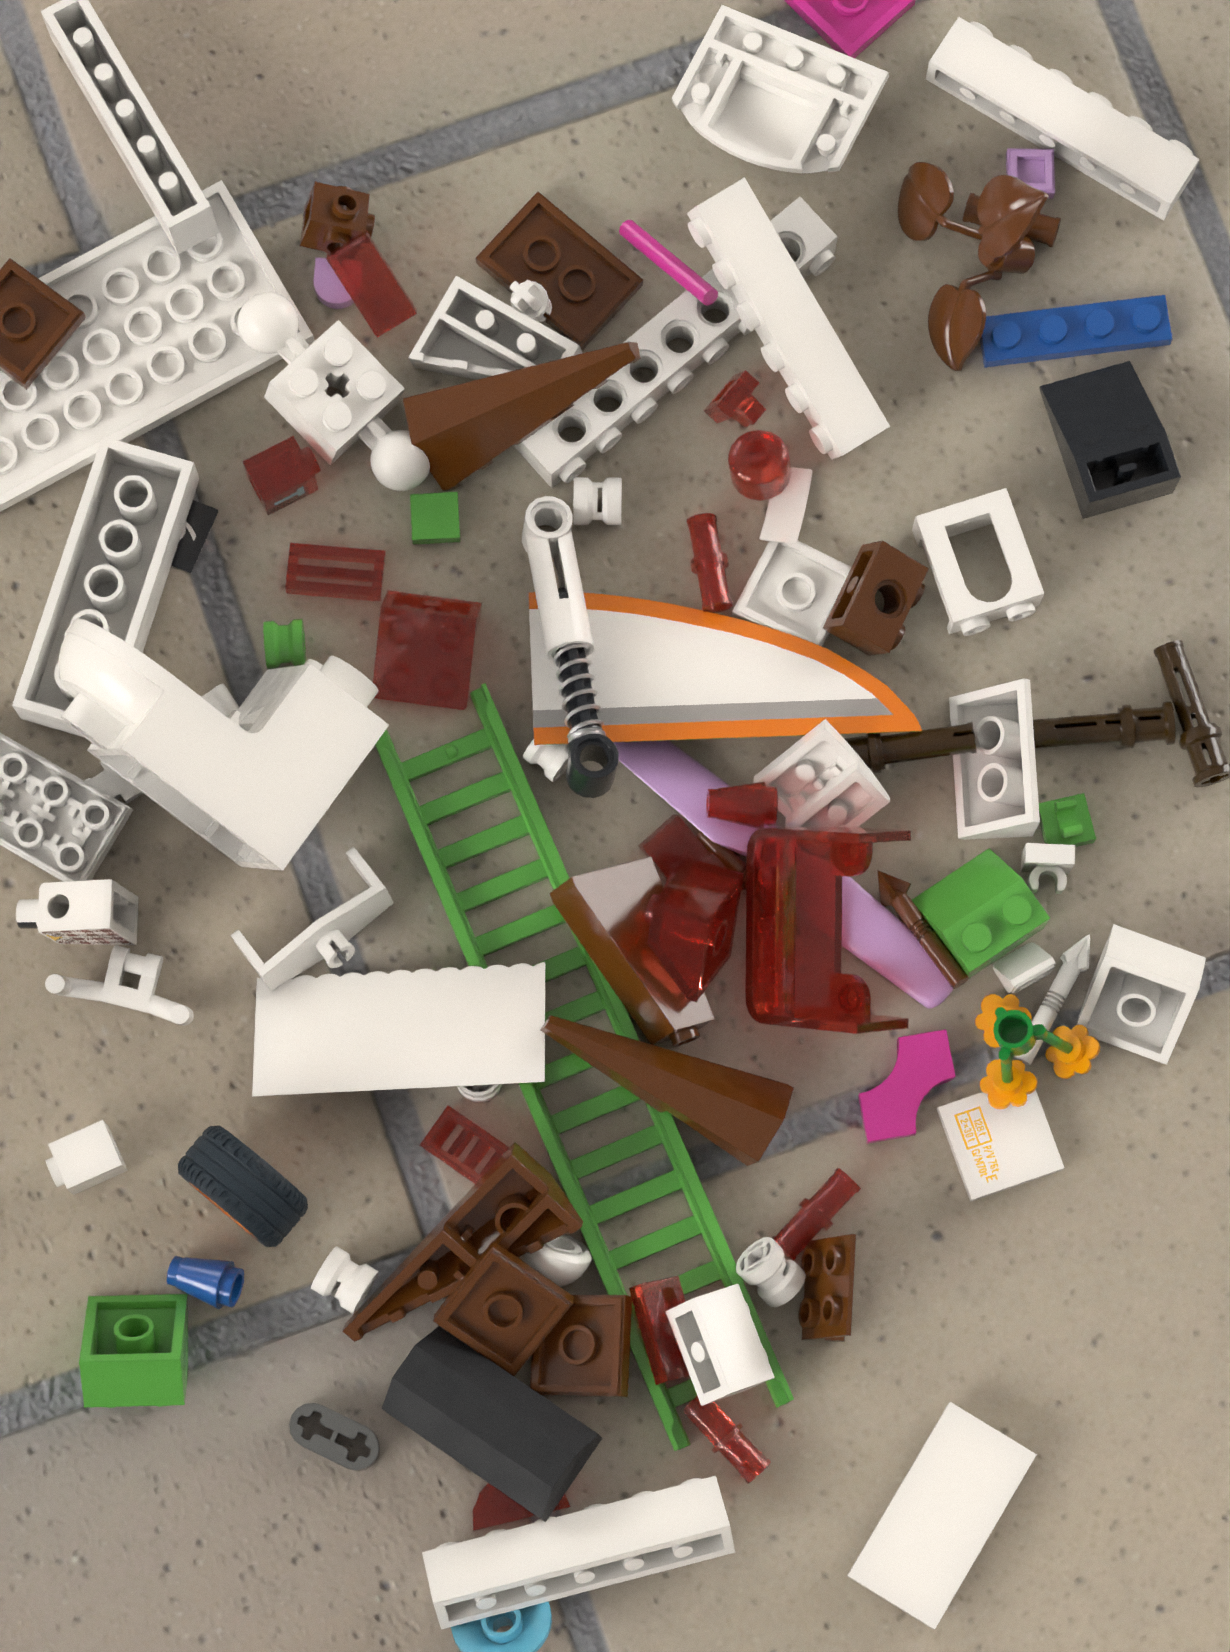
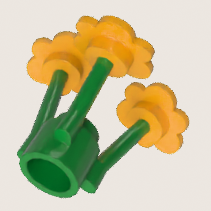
M989 994L981 1002L983 1013L977 1015L975 1025L978 1029L984 1031V1041L987 1045L994 1048L1001 1047L998 1054L999 1059L993 1060L987 1065V1076L981 1079L980 1089L988 1094V1102L995 1109H1005L1010 1104L1015 1107L1024 1106L1027 1102V1095L1034 1092L1037 1088V1079L1033 1073L1025 1071V1064L1022 1061H1012L1014 1056L1028 1053L1034 1047L1036 1040H1043L1052 1045L1047 1048L1045 1056L1048 1061L1054 1063L1053 1069L1055 1074L1062 1079H1068L1074 1076L1076 1072L1086 1074L1090 1071V1060L1096 1058L1100 1052L1098 1040L1088 1036V1029L1080 1024L1075 1025L1072 1029L1066 1026H1059L1051 1033L1042 1024L1033 1025L1031 1013L1028 1009L1019 1007L1020 1003L1017 996L1008 994L1002 999L996 994Z

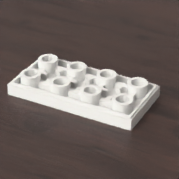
M0 733V845L63 882L92 880L133 809Z
M949 1402L847 1576L925 1625L935 1629L1037 1454L952 1402Z

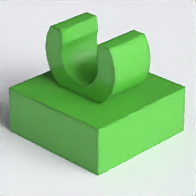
M1084 793L1039 803V824L1045 844H1064L1078 847L1092 844L1096 841Z

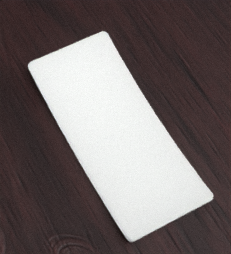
M776 466L760 540L797 543L813 471L811 469Z

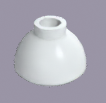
M564 1234L546 1243L542 1249L532 1254L529 1252L524 1254L526 1264L561 1287L574 1282L582 1276L592 1260V1255L582 1242Z

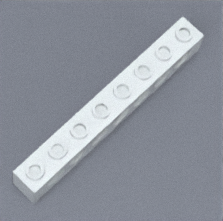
M798 197L770 221L787 251L792 252L797 257L794 263L803 278H806L810 273L814 276L820 275L834 262L836 257L833 254H835L838 236L801 197ZM713 269L702 277L718 291V297L712 305H704L686 290L623 342L638 343L641 359L624 366L607 378V383L598 389H592L573 402V407L519 445H515L518 452L551 488L561 480L565 483L574 480V477H577L587 465L584 462L598 450L602 454L610 450L621 439L622 433L620 431L632 421L639 424L646 420L657 409L658 404L656 401L667 392L671 391L672 394H676L693 379L694 374L692 372L705 361L709 365L717 361L728 350L730 345L727 342L738 333L742 332L744 335L752 332L744 325L738 315L736 307L740 303L731 288L725 289L719 283ZM718 309L723 311L727 318L720 323H711L703 317V314L707 310ZM682 338L687 340L692 347L686 352L676 353L670 350L667 344L673 339ZM638 368H649L656 374V377L650 382L642 383L636 381L631 374ZM611 397L620 403V407L613 412H603L595 404L601 398ZM567 427H577L585 435L577 442H567L559 434Z

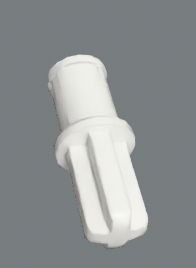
M528 279L520 284L514 281L509 288L513 291L510 301L514 309L539 323L546 320L543 316L545 312L549 315L551 314L552 304L548 298L547 291L542 285Z

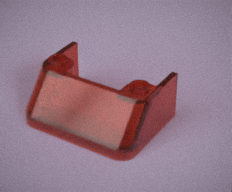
M859 827L760 828L751 835L747 844L745 1002L750 1016L756 1022L852 1034L906 1029L909 1027V1018L871 1015L869 987L860 976L851 973H841L842 876H859L869 868L872 860L873 843L910 841V830Z

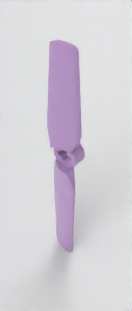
M669 740L613 742L619 752V761L712 842L748 858L750 857L752 866L759 874L768 878H776L775 882L785 897L789 899L796 913L926 1008L932 1009L937 1007L953 991V988L922 948L919 941H917V937H914V934L911 933V930L836 864L799 850L797 838L791 831L778 826L769 827L749 799ZM777 842L782 843L785 846L782 855L786 860L783 862L776 858L771 863L766 861L764 857L767 850L763 845L767 843L770 846H774Z

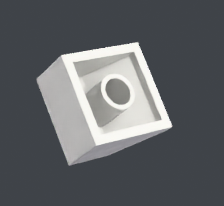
M1113 924L1076 1025L1085 1026L1089 1032L1088 1036L1167 1065L1199 991L1206 958Z

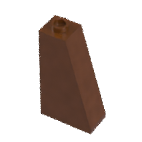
M652 857L573 876L549 893L555 907L650 1044L655 1045L671 1040L673 1047H678L700 1037L698 1030L715 1018Z

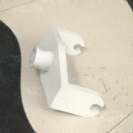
M354 847L348 850L346 855L370 888L317 919L265 964L239 930L230 935L270 991L323 959L326 960V964L330 968L342 966L343 963L337 957V952H340L346 961L350 960L355 952V948L348 941L394 903L386 887Z

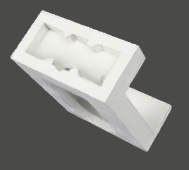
M1007 488L915 517L912 531L918 547L923 546L949 617L947 626L949 634L962 631L964 636L977 634L988 629L991 626L990 621L1006 616L1009 621H1017L1029 617L1036 612L1035 607L1040 605L1044 591ZM993 524L1011 574L1012 584L1010 591L1002 599L994 602H984L976 599L968 591L948 537Z

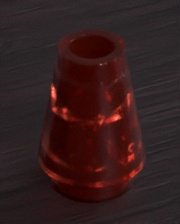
M765 781L707 790V818H716V820L763 830L764 825L775 826L778 810L777 787L766 786Z

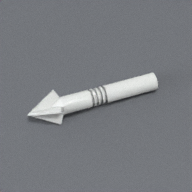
M1090 934L1065 951L1060 957L1063 964L1049 992L1046 994L1048 997L1045 996L1044 998L1046 1001L1042 1002L1043 1005H1040L1032 1020L1033 1025L1042 1024L1049 1031L1058 1015L1056 1012L1060 1011L1059 1008L1065 1002L1063 999L1066 1000L1080 972H1086L1089 969ZM1036 1040L1034 1047L1028 1053L1014 1056V1058L1030 1066L1043 1040Z

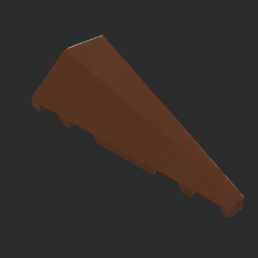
M626 342L403 398L411 444L426 454L430 463L429 471L442 490H454L469 475L493 463L492 459L512 445H519L573 407V402L592 389H598L607 383V378L627 364L635 363L641 359L638 343Z
M552 1015L547 1018L540 1029L543 1033L660 1113L668 1111L747 1166L759 1162L785 1119L794 1087L786 1083Z
M514 1142L345 1323L342 1332L356 1342L362 1339L366 1333L390 1321L394 1323L404 1318L408 1312L430 1301L434 1303L450 1295L492 1241H495L516 1257H520L528 1252L532 1254L542 1249L546 1243L568 1232L572 1234L578 1231L583 1226V1221L553 1176Z

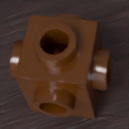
M315 181L304 207L300 246L324 251L332 256L355 258L362 241L369 242L373 233L375 215L368 213L370 194L355 191L346 186H333Z

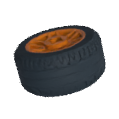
M220 1125L208 1127L202 1133L203 1135L199 1136L194 1142V1145L187 1150L186 1155L180 1159L178 1174L265 1247H276L300 1221V1217L305 1215L308 1209L307 1198L284 1176Z

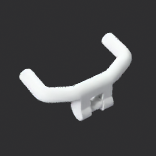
M115 945L112 949L104 982L65 977L58 974L48 976L45 981L46 989L50 993L60 996L118 1005L150 1013L182 1026L189 1025L194 1018L193 1011L189 1007L154 995L162 968V956L150 953L146 956L130 953V948ZM125 972L141 975L138 989L122 986Z

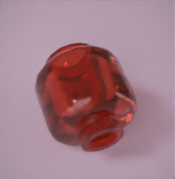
M748 431L739 436L730 447L728 464L731 481L741 495L757 501L768 500L781 494L789 484L792 473L789 452L781 437L771 431Z

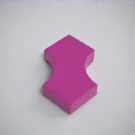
M946 1029L898 1037L897 1059L891 1074L874 1089L859 1093L858 1099L867 1144L915 1136L916 1115L923 1098L936 1086L955 1079Z

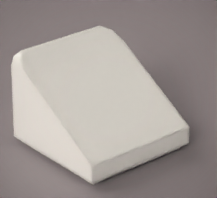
M1031 942L999 959L992 966L1006 992L1014 995L1048 976L1054 969L1056 962L1051 955L1036 943Z

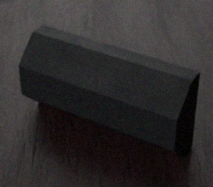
M440 1326L412 1348L392 1377L382 1409L544 1522L547 1521L602 1440L598 1433Z

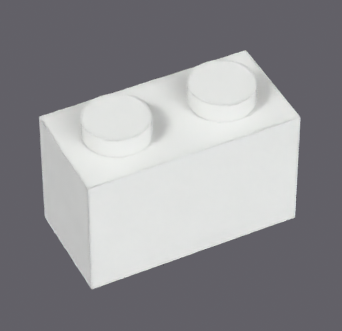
M739 1284L695 1297L665 1311L701 1406L746 1391L775 1378Z

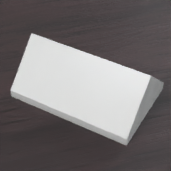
M1023 678L950 697L951 726L973 722L977 753L953 755L958 839L1032 837L1040 823L1030 680Z

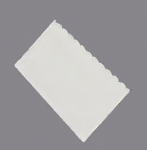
M545 962L535 966L520 963L509 968L504 965H492L486 969L479 966H469L462 970L453 967L442 968L439 971L419 969L413 973L407 970H396L390 974L374 971L366 975L352 972L341 977L335 974H324L318 978L302 975L290 979L270 991L261 978H257L252 1097L545 1082V1033L540 1030L545 1023Z

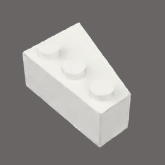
M455 276L408 359L418 369L478 380L582 354L583 352L580 346L460 277Z

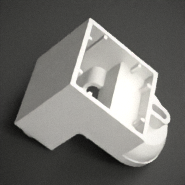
M76 618L64 633L65 639L61 645L59 655V674L62 685L74 697V700L62 714L61 718L63 721L92 743L87 751L240 867L284 870L389 726L388 723L367 708L379 692L376 685L356 668L335 656H330L324 665L315 660L308 659L304 665L267 670L239 709L233 710L227 717L155 661L96 624Z

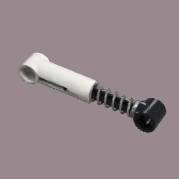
M544 496L530 503L525 512L522 544L528 553L547 658L559 668L556 672V679L562 684L558 691L565 698L561 705L562 710L568 713L564 722L571 729L567 735L568 745L566 747L569 760L566 769V780L569 787L576 794L585 798H596L610 790L615 779L619 752L616 745L606 736L605 731L601 728L604 722L598 720L597 716L601 706L595 704L594 701L598 691L592 689L591 682L595 679V676L589 674L588 667L592 664V661L586 658L594 651V645L571 531L573 514L570 507L563 500ZM549 525L554 527L556 531L545 532L540 530L538 526ZM553 559H554V563H555V568H556V573H557V579H558L559 588H557V583H556V578H555V572H554V567H553V562H552ZM586 761H595L599 763L603 767V769L598 771H590L586 769L581 763Z

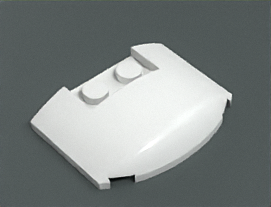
M721 5L673 94L672 102L678 110H682L689 123L700 135L727 153L758 166L791 173L840 171L889 78V72Z

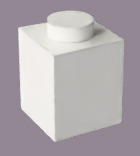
M104 1120L48 1144L53 1157L45 1161L51 1177L57 1187L65 1184L67 1190L73 1195L128 1171L111 1130Z

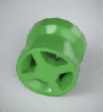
M293 619L288 625H278L275 621H264L263 634L267 669H276L281 663H292L294 666L304 665L306 663V643L303 619Z

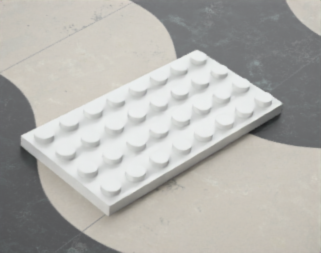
M222 180L202 190L211 205L220 233L177 254L156 216L38 278L82 310L86 318L27 390L0 371V512L93 462L102 436L128 443L283 359L278 353L265 354L253 350L243 341L239 333L238 316L245 302L254 295L272 292L287 298L295 307L299 317L298 334L308 344L314 342L313 334Z

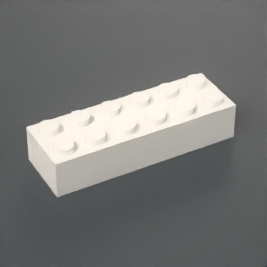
M102 436L12 704L20 719L83 737L61 718L62 714L74 700V697L61 683L59 655L61 645L65 639L64 633L76 618L96 624L143 653L199 482L194 462Z

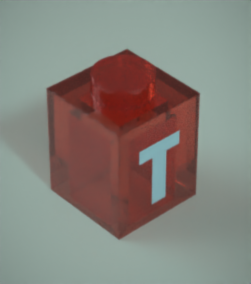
M294 436L242 461L246 476L267 515L318 490L315 474L321 472L319 464L309 446L300 449Z

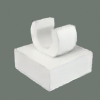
M1026 843L1021 852V872H1031L1027 885L1032 893L1038 891L1039 877L1041 875H1050L1056 883L1055 894H1062L1067 884L1066 874L1070 873L1075 864V845Z

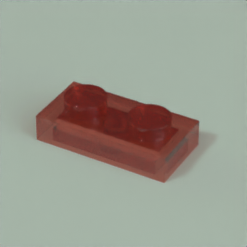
M679 1276L645 1282L630 1287V1295L655 1384L659 1385L690 1377L665 1312L686 1302Z

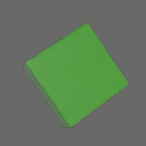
M458 492L410 494L413 545L460 542Z

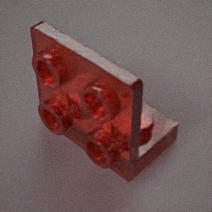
M387 590L380 607L373 683L379 692L374 698L465 710L468 704L475 635L480 623L482 603Z

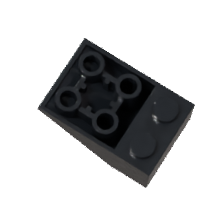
M1130 361L1039 387L1082 519L1174 492L1181 475L1167 433Z

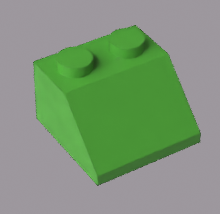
M990 848L912 899L925 917V920L931 925L933 931L936 932L969 979L1043 930L1050 920L1049 915L1022 877Z
M188 1294L88 1296L79 1358L84 1408L185 1405L188 1379Z

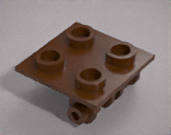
M856 1234L807 1241V1247L801 1260V1269L805 1272L806 1276L804 1299L801 1301L798 1311V1319L802 1327L801 1340L825 1338V1341L845 1342V1336H851Z

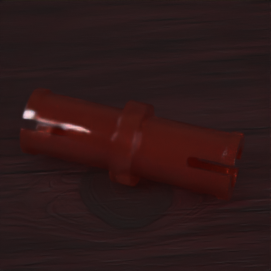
M702 513L691 516L686 520L694 555L690 560L691 571L697 574L703 612L719 613L733 607L725 572L729 562L727 554L721 550L716 515Z
M840 1168L834 1171L835 1173L809 1200L804 1198L798 1204L801 1209L776 1236L772 1237L789 1259L794 1261L797 1258L796 1256L822 1229L827 1231L833 1225L831 1219L856 1192L858 1193L861 1190Z

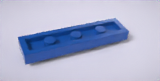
M1157 295L986 316L985 328L980 344L984 368L1167 346L1171 344L1173 338L1166 296Z

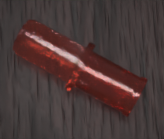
M696 1396L686 1405L684 1409L685 1415L714 1445L711 1449L712 1452L715 1454L719 1451L741 1474L747 1484L751 1483L757 1475L761 1474L770 1465L771 1461L740 1430L743 1425L741 1423L735 1425L715 1402L701 1406L699 1398Z

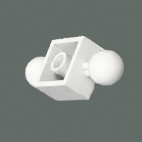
M264 292L254 295L245 302L238 316V329L243 341L257 352L265 354L278 353L289 364L269 382L264 398L329 465L334 463L355 442L361 439L372 450L371 468L376 479L382 485L395 491H407L419 486L429 474L430 463L428 457L421 449L411 444L409 431H392L381 420L398 404L405 388L339 320L309 345L298 334L299 317L295 307L287 298L277 293ZM335 387L343 394L342 396L335 394L330 397L326 394L327 388Z

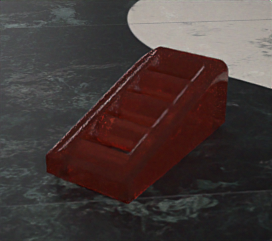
M447 1105L420 1143L422 1148L474 1185L509 1149L503 1142L449 1105ZM458 1124L463 1130L446 1152L441 1147ZM475 1136L479 1139L463 1163L460 1162L458 1158ZM492 1148L495 1153L481 1173H476L474 1170L489 1149Z

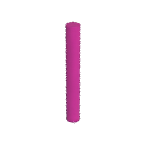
M626 220L619 228L620 235L706 306L712 305L716 301L718 291L633 220Z

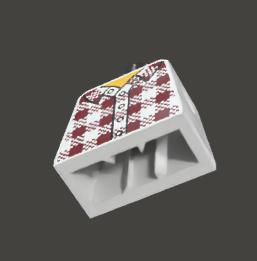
M112 879L42 883L39 887V899H21L18 901L16 907L17 925L20 929H38L40 934L60 944L137 945L139 897Z

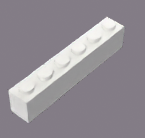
M61 0L42 10L41 14L54 45L177 254L220 233L211 205L89 0Z
M958 17L929 61L926 80L1040 148L1054 149L1055 157L1163 221L1191 180L1199 162V159L1193 156L1192 151L1185 144L1177 140L1168 141L1153 132L1151 126L1143 119L1136 116L1127 117L1114 109L1110 101L1104 96L1095 92L1087 93L1073 85L1072 80L1065 73L1057 69H1046L1033 61L1032 56L1026 50L1016 45L1008 46L993 37V34L987 27L978 22L972 21L969 23Z
M745 177L687 213L691 220L688 223V228L693 239L701 248L706 246L716 262L712 265L716 278L725 289L731 288L740 303L736 307L740 319L750 331L755 329L764 346L761 347V353L766 363L774 372L779 370L788 385L785 389L786 396L792 407L798 413L804 412L810 422L812 429L809 430V434L817 449L822 454L828 453L832 460L845 455L889 428L890 425Z
M712 1476L704 1479H689L678 1486L655 1492H639L631 1498L609 1504H593L582 1511L559 1517L549 1516L546 1522L538 1519L532 1524L509 1530H493L485 1536L459 1543L447 1542L441 1544L436 1549L422 1552L437 1618L441 1629L728 1555L735 1553L717 1478Z

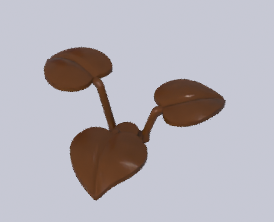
M916 162L908 169V174L903 180L899 195L898 220L903 232L912 240L926 241L933 237L938 224L946 229L981 240L978 247V258L988 269L987 272L962 280L959 288L948 284L940 287L929 309L928 330L936 353L952 370L962 371L965 360L979 343L986 323L984 301L977 291L970 288L988 280L999 281L1002 278L1003 272L1024 274L1032 267L1035 259V247L1032 240L1026 237V234L1034 224L1049 195L1026 184L1017 177L998 175L986 184L980 195L977 205V216L982 226L977 230L951 221L944 216L954 200V190L948 175L934 164Z

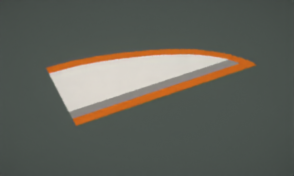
M529 592L534 745L568 744L567 735L571 729L564 722L568 713L562 710L561 706L565 698L558 691L562 684L556 679V672L559 668L547 658L535 592ZM584 593L594 651L586 657L592 661V664L588 667L589 674L595 676V679L591 682L592 689L598 691L594 701L595 704L601 706V709L597 712L598 720L604 722L601 728L612 742L805 736L825 719L839 734L922 731L915 715L887 685L825 647L766 626L699 609L626 596Z

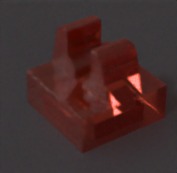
M746 370L733 375L705 408L704 412L716 423L732 417L745 428L750 423L754 425L766 411L751 394L759 382Z

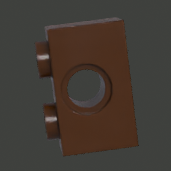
M883 540L863 544L823 629L868 656L890 653L891 650L898 646L904 636L905 626L903 623L909 610L920 601L924 593L925 584L923 580L929 568ZM877 590L880 591L884 597V608L882 612L877 608L875 604V594Z

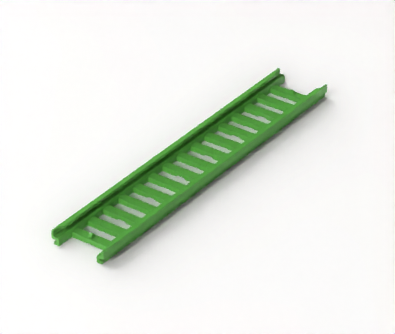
M483 683L481 688L470 693V698L484 729L404 762L400 761L387 729L379 738L375 747L468 967L479 966L486 969L488 966L484 959L485 956L564 924L566 921L555 905H552L475 937L465 913L545 879H549L553 890H555L567 881L569 876L486 683ZM491 748L493 749L502 772L419 806L409 782ZM511 791L521 814L520 816L441 849L437 848L428 825ZM530 835L540 859L456 893L446 869ZM571 930L578 947L542 961L545 962V983L586 966L596 991L545 1012V1022L550 1015L578 1022L606 1011L615 1034L640 1041L625 1006ZM573 1053L545 1065V1082L518 1084L563 1191L583 1221L580 1231L592 1255L607 1294L627 1295L617 1270L699 1235H702L713 1260L631 1295L630 1348L675 1452L691 1445L676 1407L693 1401L698 1396L691 1379L667 1389L656 1362L680 1352L673 1332L647 1342L636 1317L642 1313L719 1280L722 1281L724 1288L739 1284L775 1377L765 1382L775 1407L778 1408L793 1401L794 1397L744 1281L736 1272L734 1258L671 1113L668 1111L660 1113L645 1102L654 1123L653 1126L575 1159H569L560 1134L641 1100L620 1086L551 1115L540 1090L594 1068ZM663 1144L674 1170L589 1206L579 1179ZM683 1190L693 1216L608 1251L598 1227L599 1224L676 1191Z

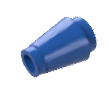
M175 1256L168 1268L167 1284L175 1286L177 1289L217 1309H221L223 1306L232 1308L236 1305L242 1292L244 1270L235 1267L233 1261Z

